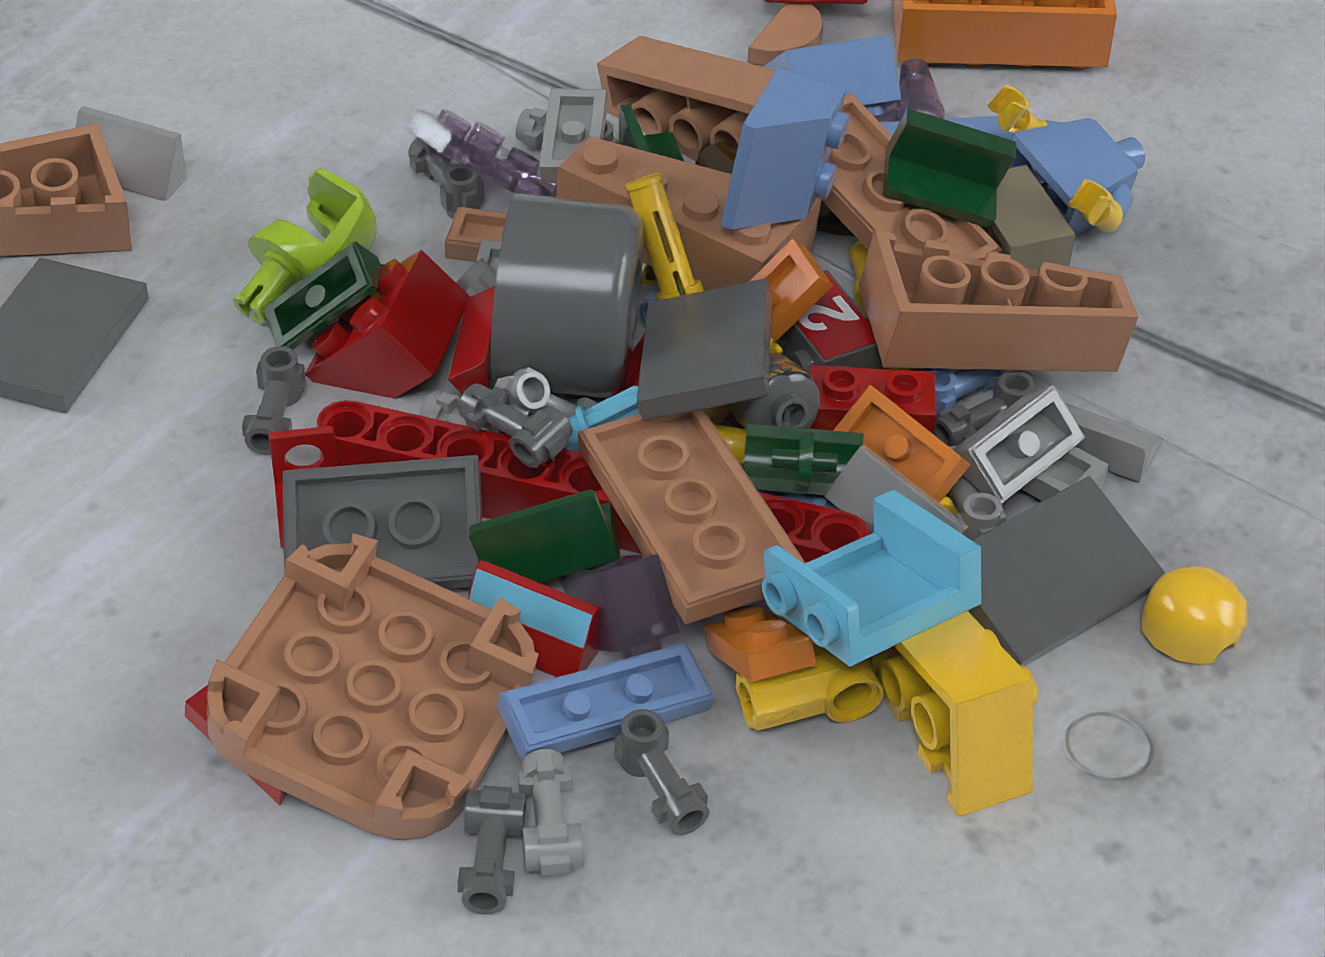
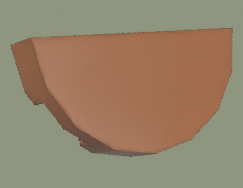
M786 3L748 47V63L765 66L786 50L820 45L823 33V21L820 12L811 3Z

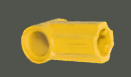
M814 642L815 666L754 682L749 681L740 673H736V692L742 716L749 730L754 728L756 731L826 713L833 721L841 723L858 720L871 713L880 704L884 695L883 687L868 659L848 666L826 648L820 647Z

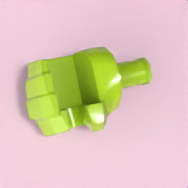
M322 168L315 169L309 176V185L307 186L310 196V203L306 207L307 217L326 239L322 242L292 222L281 219L273 221L249 238L248 247L250 252L261 266L242 291L233 298L234 305L241 313L248 317L253 310L255 314L252 316V320L263 324L267 320L263 310L264 307L354 241L367 250L371 248L377 234V223L371 205L360 188Z

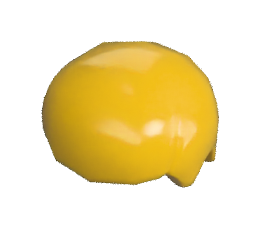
M1199 565L1178 567L1163 574L1152 586L1141 612V631L1154 648L1171 658L1187 663L1209 665L1215 661L1223 649L1229 645L1233 648L1237 646L1242 633L1247 628L1248 601L1232 579L1212 568Z

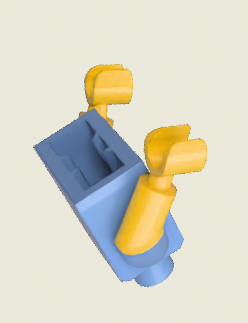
M1005 85L987 106L991 111L999 115L997 120L999 126L1004 131H1009L1013 134L1012 141L1016 142V158L1010 168L1024 165L1029 167L1075 233V237L1093 226L1105 233L1117 230L1133 201L1131 189L1138 174L1137 169L1142 168L1145 163V152L1141 143L1133 137L1115 142L1096 120L1090 118L1069 122L1040 120L1028 111L1030 104L1026 97L1016 88Z

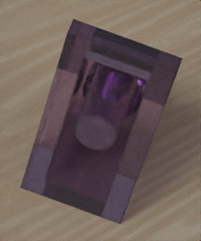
M658 554L620 555L618 560L559 577L566 594L599 607V651L622 652L623 659L663 649L660 641L661 638L681 632Z

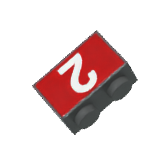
M828 270L823 271L833 286L775 342L783 349L781 354L795 362L808 374L810 372V365L885 369L869 318Z

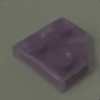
M418 108L413 112L405 128L444 156L461 165L466 163L477 171L493 177L492 182L513 193L550 197L556 184L540 183V173L538 172L540 161L518 148L512 147L511 151L507 150L502 146L505 137L493 128L478 121L471 128L472 125L468 121L446 109H442L438 116Z

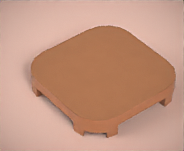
M352 534L351 543L325 544L310 551L302 544L285 560L283 578L226 661L216 660L208 681L206 709L208 736L221 757L242 772L365 831L395 840L428 837L449 827L463 812L468 789H477L509 734L496 706L500 693L528 686L532 683L539 653L534 651L533 640L519 622L521 611L501 597H499L491 610L376 557L378 540Z

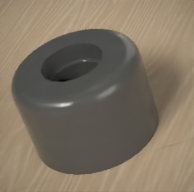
M515 193L513 195L502 235L494 293L491 332V374L494 386L497 379L509 375L513 376L516 371L529 367L547 379L550 392L610 398L623 390L629 373L634 345L644 246L643 220L639 212L633 207Z

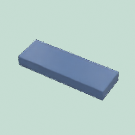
M682 643L502 692L499 695L496 706L523 761L527 754L535 750L552 749L561 753L617 737L621 734L623 718L631 711L638 709L650 710L658 714L664 723L709 711L715 697L687 643Z

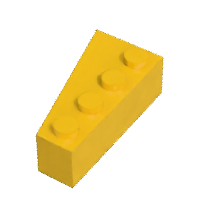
M968 611L867 658L875 674H879L883 692L887 699L886 704L897 722L911 719L922 742V744L918 745L917 753L928 771L933 773L943 769L950 780L951 790L947 791L946 799L958 817L1033 792V706L1038 702L1036 682L1029 669L1024 665H1019L1001 647L996 635L991 630L984 629Z

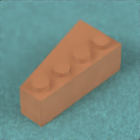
M638 36L597 63L601 88L607 91V112L619 118V105L631 104L642 132L650 135L672 131L678 147L681 148V153L694 161L697 160L703 149L717 142L727 141L738 149L743 123L776 71L644 36Z
M98 123L0 143V256L132 251L127 202Z
M591 136L558 166L556 197L621 204L630 207L633 206L624 184L646 175L661 173L662 183L680 232L694 280H701L704 291L750 281L792 238L805 246L810 254L813 251L822 198L817 197L805 219L773 224L766 223L754 227L730 230L721 227L732 174ZM653 212V216H654V219H655V222H656V225H657V228H658V231H659V234H660V238H661V241H662V244H663V247H664L666 256H667V258H668V252H667V249H666V246H665V243H664V240H663V237H662V234H661V231H660V228H659V225H658V222H657L655 213ZM644 245L643 263L652 267L647 249Z
M874 230L859 288L883 367L905 369L1118 372L1138 319L1137 312L1122 276L1043 262L1038 271L1025 268L1017 261L1012 260L1011 255L987 251L985 260L950 254L951 244L926 240L924 248L921 249L895 244V233Z

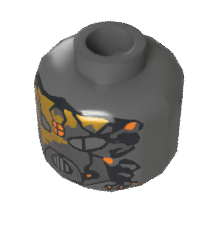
M770 353L768 396L728 404V407L735 419L744 428L747 427V424L809 429L817 418L820 407L819 389L811 375L784 355Z

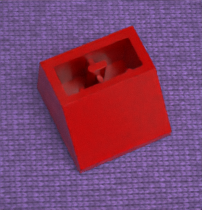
M422 249L401 263L396 259H392L380 269L378 289L335 319L317 336L312 344L316 354L308 366L305 375L314 383L395 399L434 375L465 312L469 296Z

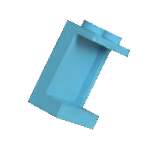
M891 490L873 498L874 533L806 564H803L778 545L765 549L763 552L765 578L762 581V592L767 605L774 613L782 615L810 636L815 644L826 648L848 666L855 665L982 604L981 546L896 490Z

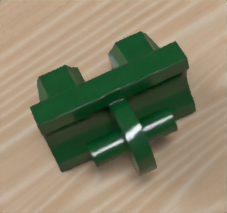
M747 424L743 470L757 490L826 495L860 446H863L864 433Z

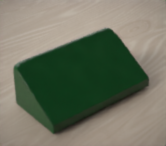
M354 241L264 307L263 310L276 346H285L294 350L377 290L381 268L378 257Z

